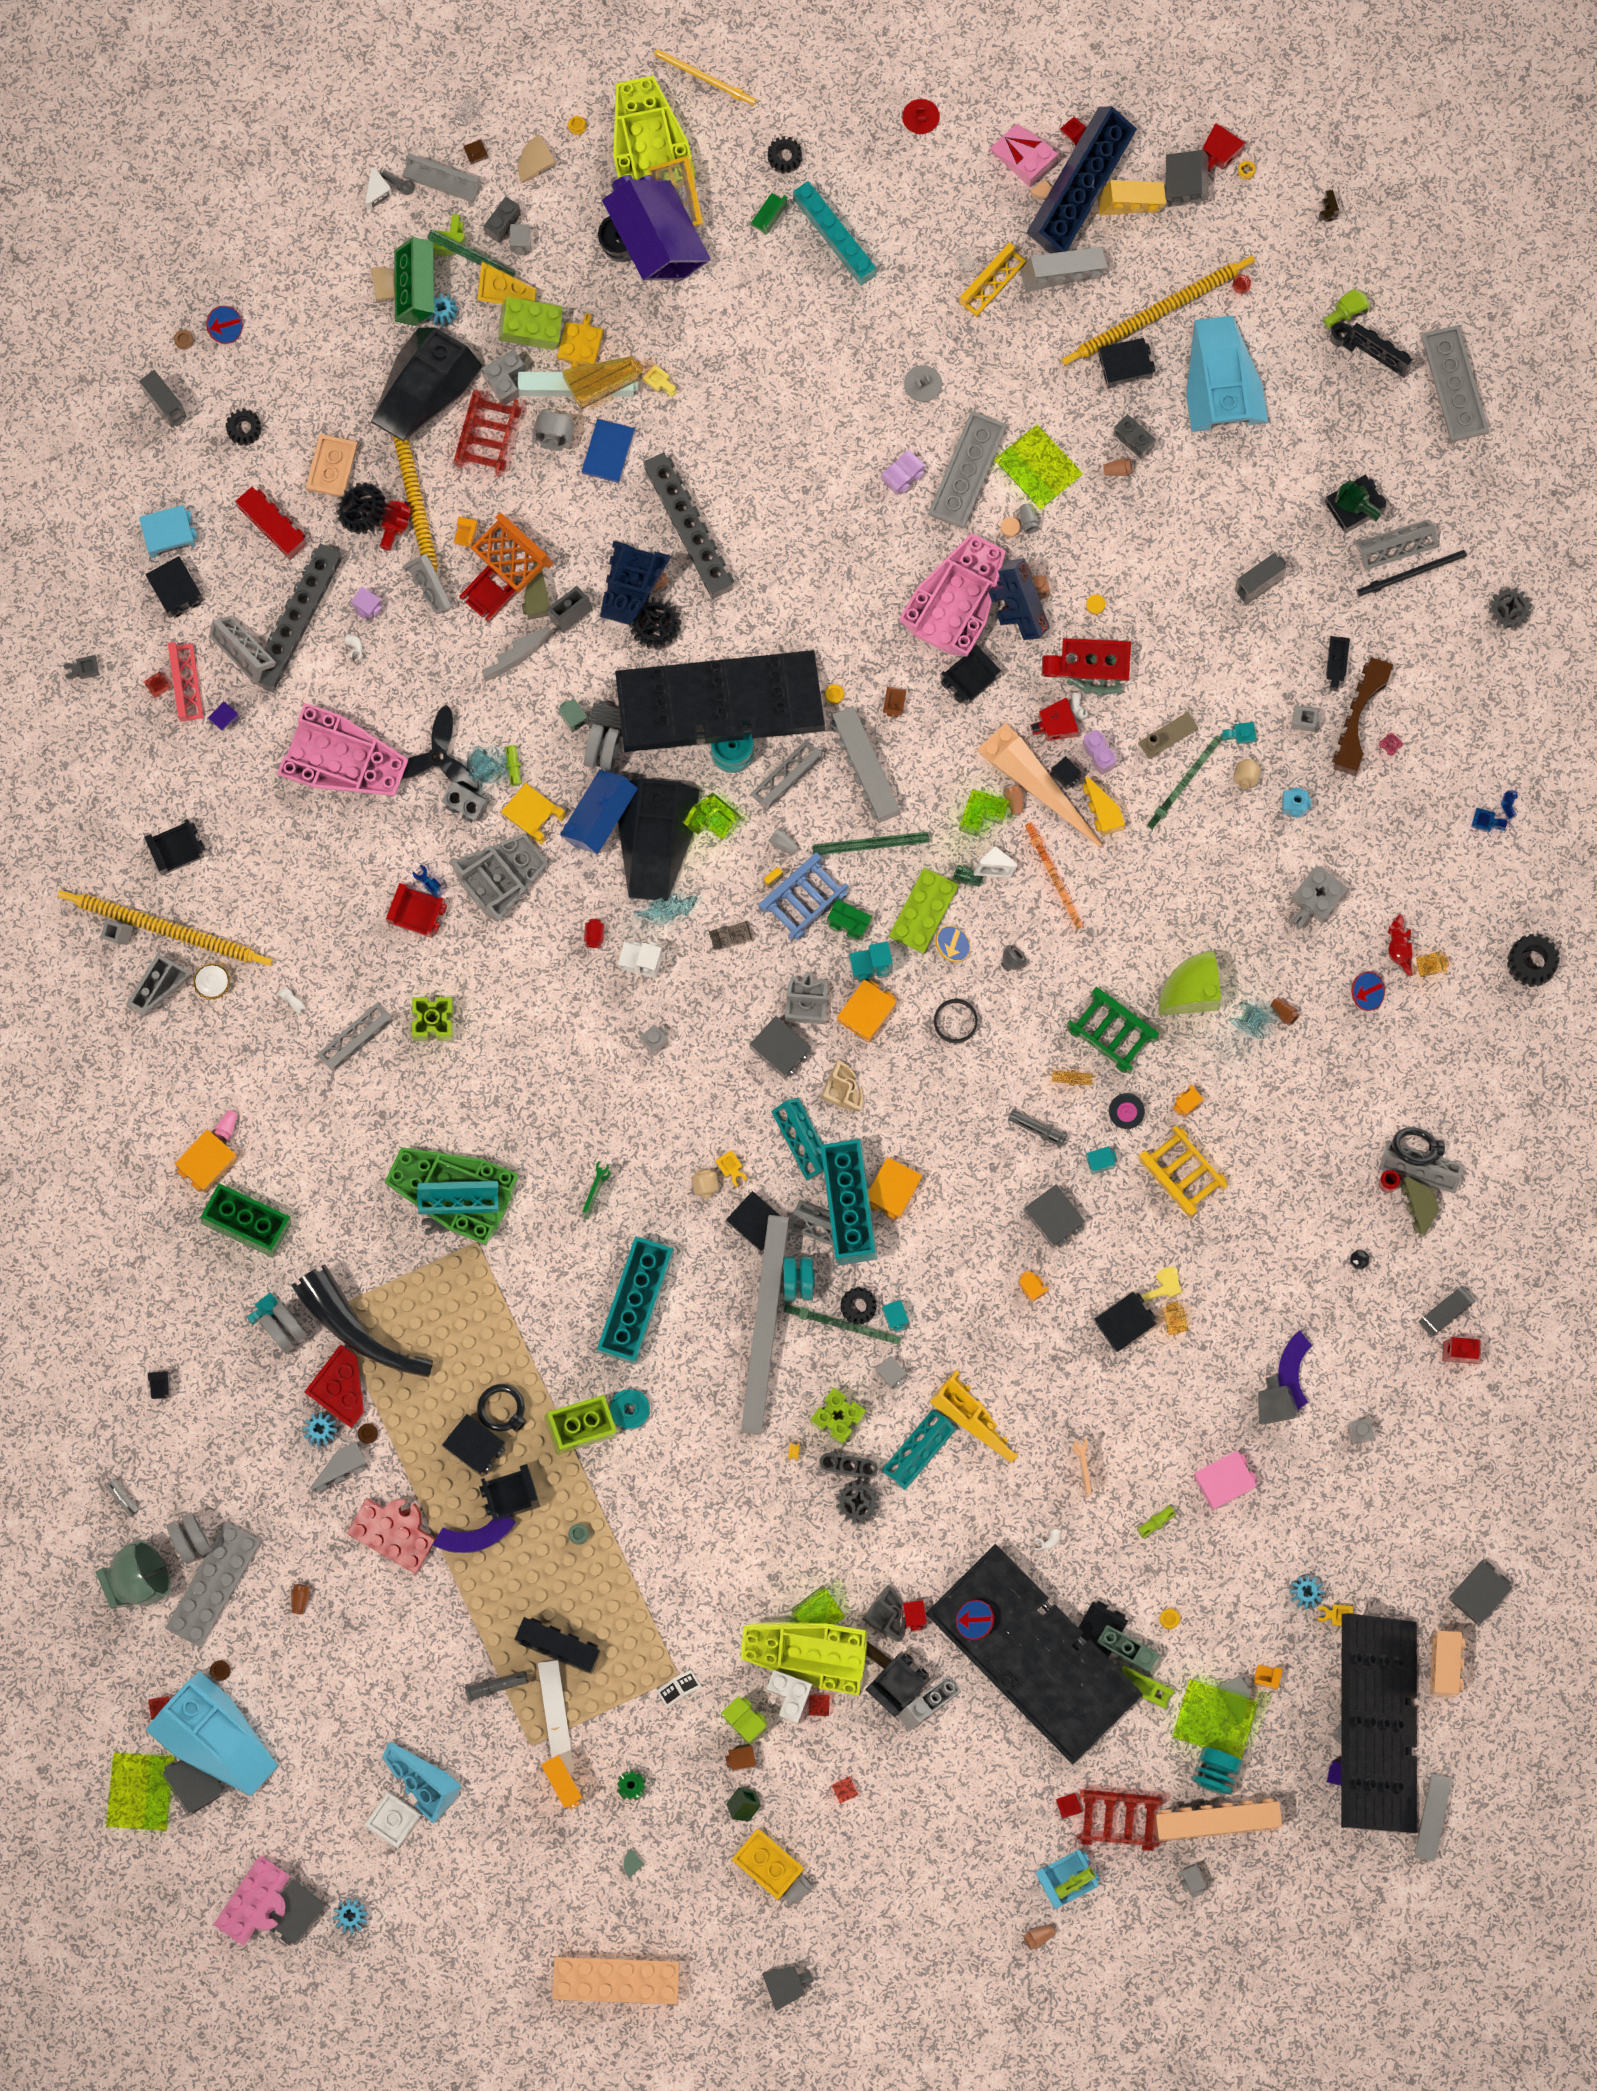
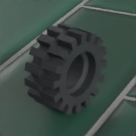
M782 136L781 140L778 137L776 142H771V146L768 147V162L771 168L774 167L776 172L780 170L784 174V171L791 173L792 169L795 171L796 167L800 166L802 150L800 144H797L795 139L792 141V137L785 139V136ZM782 149H787L792 153V157L788 161H782L777 156L778 152Z
M242 408V411L237 409V413L234 414L232 412L230 414L231 417L227 418L226 431L232 442H237L240 446L242 444L248 446V443L251 442L253 444L255 439H259L262 429L257 414H253L252 410L246 411V408ZM242 421H247L251 424V429L248 433L241 434L236 430L237 425Z
M857 1287L845 1292L841 1299V1312L848 1322L862 1325L874 1317L877 1303L871 1291H867L866 1288ZM855 1299L864 1300L866 1303L865 1311L862 1313L853 1312L851 1309L852 1301Z

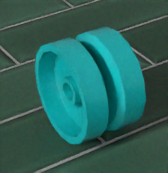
M752 734L744 735V740L711 743L713 763L724 772H741L753 760L754 741Z
M812 1256L801 1257L800 1269H796L795 1257H784L785 1301L796 1300L797 1288H801V1299L803 1301H813L815 1273L814 1269H812Z

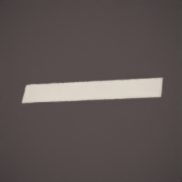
M558 1660L538 1663L551 1757L553 1758L559 1754L569 1773L574 1772Z

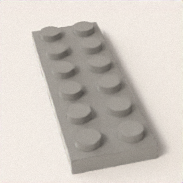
M1459 325L1422 333L1421 339L1450 441L1455 442L1488 434V425Z
M974 411L970 412L928 512L929 516L962 529L965 528L1005 433L1007 424Z
M225 1522L211 1547L212 1551L205 1557L165 1629L202 1648L262 1541Z

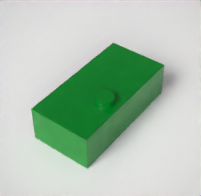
M412 237L394 250L395 322L416 326L434 313L433 241Z
M218 1183L200 1216L202 1225L272 1258L291 1225L290 1216Z

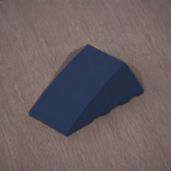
M613 541L614 553L613 556H610L609 564L611 565L610 575H607L606 579L608 588L604 592L600 617L631 625L654 591L671 556L656 551L654 554L635 549L628 544Z

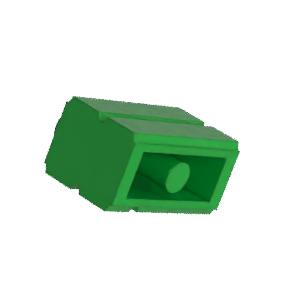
M838 899L827 917V924H829L828 927L836 932L841 930L847 933L846 936L855 941L863 939L872 922L871 915Z

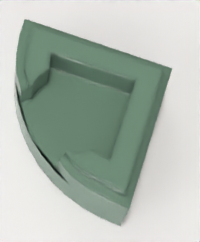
M631 1849L624 1858V1870L629 1878L644 1865Z

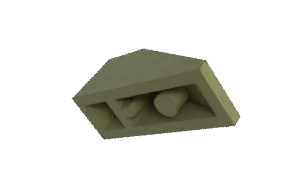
M537 562L533 563L532 570L538 565ZM542 570L527 584L524 594L525 603H521L523 614H528L529 620L549 616L547 608L550 605Z

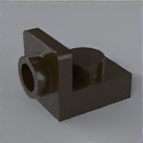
M1332 189L1325 191V196L1322 199L1324 210L1319 213V221L1331 222L1338 217L1339 208Z

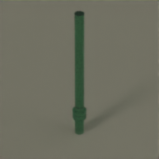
M1216 735L1165 802L1154 811V816L1146 825L1150 830H1153L1157 823L1165 818L1168 814V809L1222 741L1219 736Z
M787 1304L784 1308L785 1313L799 1316V1319H810L897 1345L901 1341V1337L811 1312L808 1308H797Z

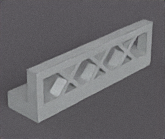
M407 154V166L402 175L403 178L474 203L481 187L479 178L419 156Z
M1429 519L1356 542V547L1361 553L1365 570L1439 547L1435 526ZM1431 534L1432 543H1421L1425 536ZM1412 541L1415 543L1412 549H1403L1406 542ZM1388 548H1396L1393 555H1385ZM1368 554H1378L1375 561L1368 563Z
M232 616L212 621L209 637L253 683L260 681L263 670L275 667L276 662ZM230 623L233 628L226 627L225 624ZM234 635L241 636L245 640L238 639ZM246 647L253 648L256 652L247 650ZM257 658L265 660L266 662L261 664L257 660Z
M805 741L750 795L765 810H768L822 758V752L817 747L814 749ZM807 747L811 753L805 759H800V752ZM798 762V766L792 772L786 773L787 764ZM775 776H784V779L777 786H772V779ZM761 789H770V793L763 799L757 795Z
M378 1003L374 1004L317 1055L334 1072L393 1021L392 1017ZM377 1009L382 1015L374 1022H370L371 1013ZM367 1024V1028L360 1034H355L356 1026ZM352 1037V1041L345 1047H340L341 1039ZM337 1050V1053L330 1060L324 1057L327 1051Z
M1387 1141L1379 1170H1394L1401 1177H1410L1417 1182L1454 1194L1456 1193L1464 1165L1437 1157L1433 1162L1436 1163V1166L1432 1164L1414 1166L1401 1160L1396 1153L1389 1151V1149H1394L1392 1142ZM1401 1145L1403 1151L1410 1156L1425 1158L1429 1155L1428 1153ZM1448 1168L1458 1170V1172L1450 1171Z
M799 1200L788 1229L834 1246L829 1211ZM796 1218L804 1220L807 1226L801 1227L796 1225ZM814 1227H823L826 1233H816Z

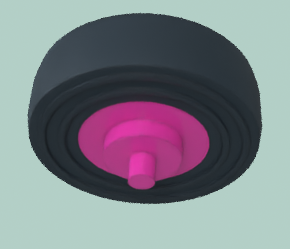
M1131 1093L1119 1094L1111 1101L1109 1106L1111 1121L1122 1129H1132L1138 1126L1145 1115L1143 1102L1139 1097Z

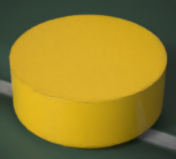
M1091 595L1086 601V609L1093 615L1101 614L1105 609L1106 602L1101 595Z
M837 684L828 686L825 690L826 701L834 705L842 702L844 698L843 688Z
M1166 1609L1161 1613L1159 1621L1162 1627L1171 1630L1178 1626L1180 1616L1176 1610Z

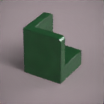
M739 1787L727 1802L731 1818L746 1822L752 1819L761 1806L755 1790Z

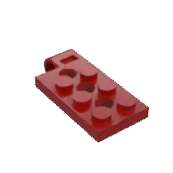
M1063 638L1062 657L1056 655L1042 656L1041 676L1129 681L1131 641ZM1070 653L1077 656V661L1073 664L1066 661V656ZM1089 654H1093L1097 658L1096 663L1093 665H1089L1085 661L1086 656ZM1109 655L1116 658V663L1112 666L1105 663V658Z

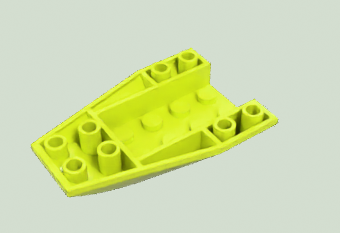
M654 76L616 83L613 159L617 177L632 175L634 180H638L650 175L648 168L689 156L693 177L696 178L688 140ZM681 166L672 168L675 183L684 181ZM669 170L660 172L661 180L671 181Z
M766 1622L748 1624L743 1626L741 1659L768 1670H775L808 1682L813 1687L859 1696L865 1668L868 1632L866 1630L826 1623Z

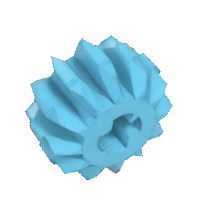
M441 293L439 298L434 296V313L428 317V320H433L435 326L441 322V326L444 327V322L446 321L451 325V319L457 318L456 312H458V307L455 306L456 301L454 299L450 300V295H447L445 298H443Z
M320 1412L317 1419L312 1414V1422L308 1419L305 1420L309 1427H303V1431L308 1432L304 1435V1438H311L309 1441L311 1445L317 1440V1447H321L322 1441L328 1446V1438L333 1441L335 1440L331 1433H337V1429L331 1427L335 1426L336 1422L330 1421V1415L323 1419V1413ZM319 1425H320L322 1428L325 1427V1429H322V1430H323V1433H322V1434H319L318 1432H315V1430H317L316 1427L319 1426Z
M1305 1575V1581L1300 1576L1297 1577L1298 1583L1292 1582L1291 1584L1295 1589L1289 1590V1594H1296V1596L1291 1598V1601L1294 1602L1298 1599L1297 1607L1299 1608L1304 1603L1305 1610H1308L1309 1603L1312 1608H1316L1315 1601L1318 1603L1322 1602V1599L1317 1595H1324V1591L1318 1590V1588L1322 1587V1583L1315 1585L1314 1583L1317 1578L1314 1577L1309 1581V1575ZM1307 1587L1311 1589L1309 1592L1310 1594H1312L1311 1597L1309 1595L1305 1597L1303 1595L1304 1591L1302 1590V1588H1304V1590Z
M347 1898V1906L340 1901L339 1905L342 1909L334 1908V1911L339 1913V1916H333V1920H340L336 1924L337 1928L344 1924L342 1932L346 1933L349 1927L350 1933L354 1934V1926L359 1931L362 1930L359 1922L367 1924V1921L361 1919V1917L367 1916L368 1912H360L365 1908V1905L361 1904L357 1907L359 1900L355 1899L353 1905H351V1899ZM350 1910L356 1914L351 1922L345 1918V1915L349 1914L348 1911Z

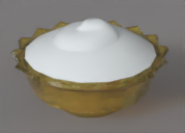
M208 962L196 970L192 985L200 997H204L207 1000H215L228 992V987L231 985V977L223 965Z

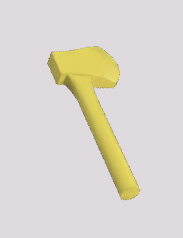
M1167 1267L1160 1270L1156 1275V1279L1162 1286L1141 1296L1147 1302L1160 1296L1172 1298L1182 1294L1177 1268Z

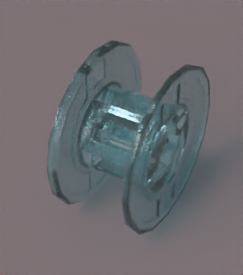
M1239 1002V1007L1245 1013L1241 1019L1230 1018L1231 1024L1254 1038L1264 1039L1265 1035L1258 1028L1262 1022L1273 1023L1272 1017L1254 1005Z

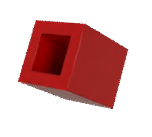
M923 1600L903 1603L906 1629L910 1628L911 1632L922 1631L923 1627L927 1625Z

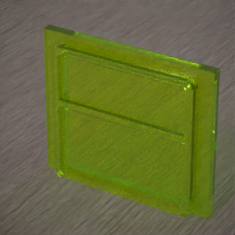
M1189 1678L1172 1737L1202 1748L1209 1747L1242 1760L1259 1701Z

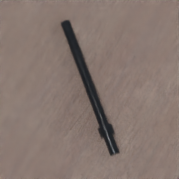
M1461 550L1384 580H1375L1370 582V585L1357 589V595L1360 597L1371 592H1379L1384 587L1467 557L1466 552Z

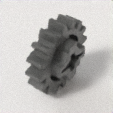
M1507 587L1506 592L1500 589L1499 595H1493V600L1489 604L1492 607L1489 609V613H1494L1491 620L1497 619V626L1503 624V629L1510 626L1511 630H1514L1515 625L1521 628L1522 622L1527 623V617L1531 615L1529 609H1531L1532 604H1527L1530 598L1523 597L1524 591L1519 594L1517 593V588L1511 591ZM1511 602H1512V611L1510 612V615H1509V614H1508V613H1509V610H1508V609H1509V606H1510V604H1511ZM1515 616H1516V617H1519V618H1517V619H1515V620H1511V618H1513V617H1515Z
M853 1480L852 1486L846 1483V1490H839L842 1496L836 1497V1500L840 1501L836 1508L842 1509L839 1515L845 1514L846 1522L852 1519V1524L854 1525L856 1520H859L862 1525L863 1519L870 1522V1515L876 1516L874 1509H879V1505L875 1502L879 1500V1497H874L876 1489L870 1490L871 1484H867L865 1487L862 1480L859 1485H856L855 1480ZM856 1490V1493L852 1496H846L850 1491ZM864 1491L870 1496L871 1501L864 1497ZM858 1494H860V1501L863 1504H860L857 1507V1511H855V1503L852 1501H856ZM844 1504L851 1507L852 1514L846 1510ZM869 1509L867 1513L859 1516L860 1511Z

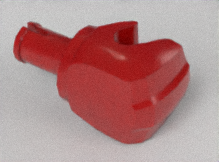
M398 500L389 501L387 503L388 506L384 508L387 513L382 515L384 520H382L380 528L385 532L379 547L386 551L391 550L395 536L402 535L409 523L411 508L406 503Z

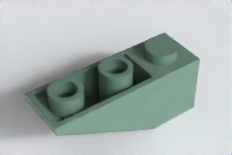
M1109 1625L1105 1627L1097 1641L1101 1646L1152 1677L1162 1661L1160 1654Z

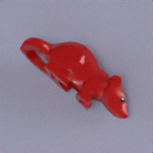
M1399 914L1388 929V933L1391 934L1388 954L1394 963L1402 967L1407 976H1413L1411 966L1412 942L1408 943L1411 939V929H1408L1406 932L1404 931V918Z

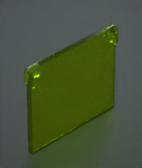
M1038 424L994 459L1040 510L1083 475L1081 470Z
M113 1753L106 1827L167 1831L171 1789L162 1774L165 1771L164 1767L174 1762V1757Z

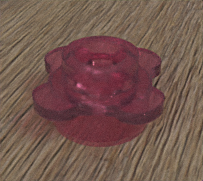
M1388 733L1385 739L1379 742V747L1384 748L1389 756H1393L1395 751L1403 745L1402 741L1393 733Z

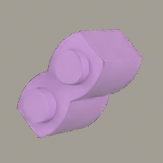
M908 450L881 474V480L896 495L900 492L904 494L911 487V482L914 480L918 481L924 476L925 465Z
M1098 730L1086 734L1083 739V747L1085 752L1093 758L1096 770L1103 775L1114 769L1116 763L1115 755L1106 746L1104 736Z

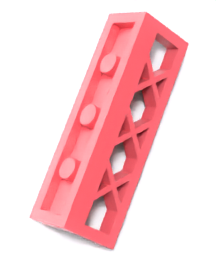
M176 642L168 643L178 718L180 722L203 719L193 643L179 646L176 645ZM189 649L190 656L185 662L179 658L178 651ZM186 666L193 671L189 680L182 677L181 674ZM188 685L195 688V694L191 699L184 695V690ZM191 703L198 707L199 714L187 716V708Z

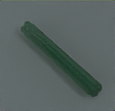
M430 230L427 236L428 240L480 266L483 261L513 277L515 276L516 272L434 230Z

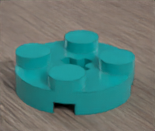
M625 1389L613 1397L610 1404V1413L613 1422L618 1427L625 1430H634L644 1425L650 1415V1405L643 1393ZM626 1405L635 1406L633 1414H626L624 1412Z

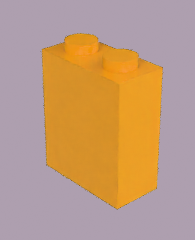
M864 979L837 1016V1022L870 1043L896 1007L897 1001L891 993L887 991L884 993L878 989L879 986L871 980L868 982Z
M206 1129L175 1163L178 1168L176 1172L182 1178L188 1177L193 1181L191 1185L198 1192L203 1190L207 1193L235 1163L238 1157L213 1133Z
M887 1157L869 1189L871 1209L874 1211L879 1209L885 1212L884 1216L891 1220H895V1218L900 1220L923 1175Z
M558 1754L542 1763L541 1766L563 1807H569L571 1810L581 1804L579 1800L583 1799L560 1755Z

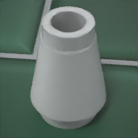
M1021 505L1019 507L1021 529L1026 534L1037 532L1040 522L1031 505Z
M776 829L769 839V842L772 844L771 846L791 856L798 848L796 843L783 830Z
M805 1875L796 1878L783 1897L792 1905L811 1893V1889L814 1886Z

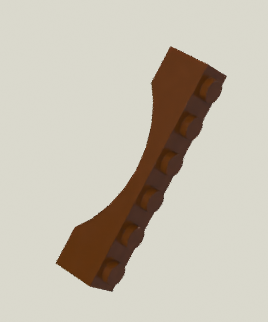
M1372 657L1369 663L1365 662L1362 670L1365 676L1363 681L1359 680L1356 691L1359 694L1357 699L1353 698L1350 706V709L1353 710L1352 715H1347L1344 727H1347L1345 734L1341 733L1338 745H1341L1339 752L1335 751L1332 762L1335 765L1333 769L1356 776L1364 754L1358 736L1360 714L1367 702L1377 692L1386 687L1393 664Z

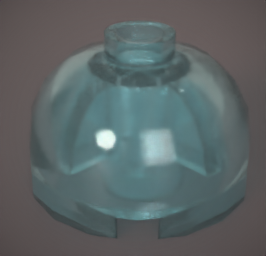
M478 745L471 751L466 761L467 768L470 771L468 776L476 783L478 781L484 784L493 783L505 773V770L494 758L487 755L488 752Z

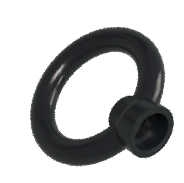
M1403 1128L1394 1135L1392 1140V1146L1396 1155L1404 1162L1414 1166L1429 1165L1438 1156H1443L1445 1151L1443 1140H1435L1430 1133L1420 1128ZM1407 1135L1419 1136L1428 1142L1430 1154L1425 1158L1412 1157L1403 1151L1400 1141Z
M496 1384L487 1388L481 1394L477 1404V1413L482 1424L488 1429L497 1432L513 1429L515 1432H518L527 1422L523 1417L525 1411L524 1399L516 1388L507 1384ZM497 1392L510 1394L517 1404L516 1414L503 1424L492 1422L485 1412V1404L488 1398Z

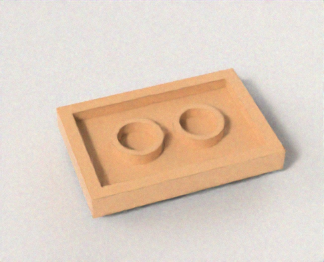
M320 434L306 490L344 497V490L347 489L358 443Z

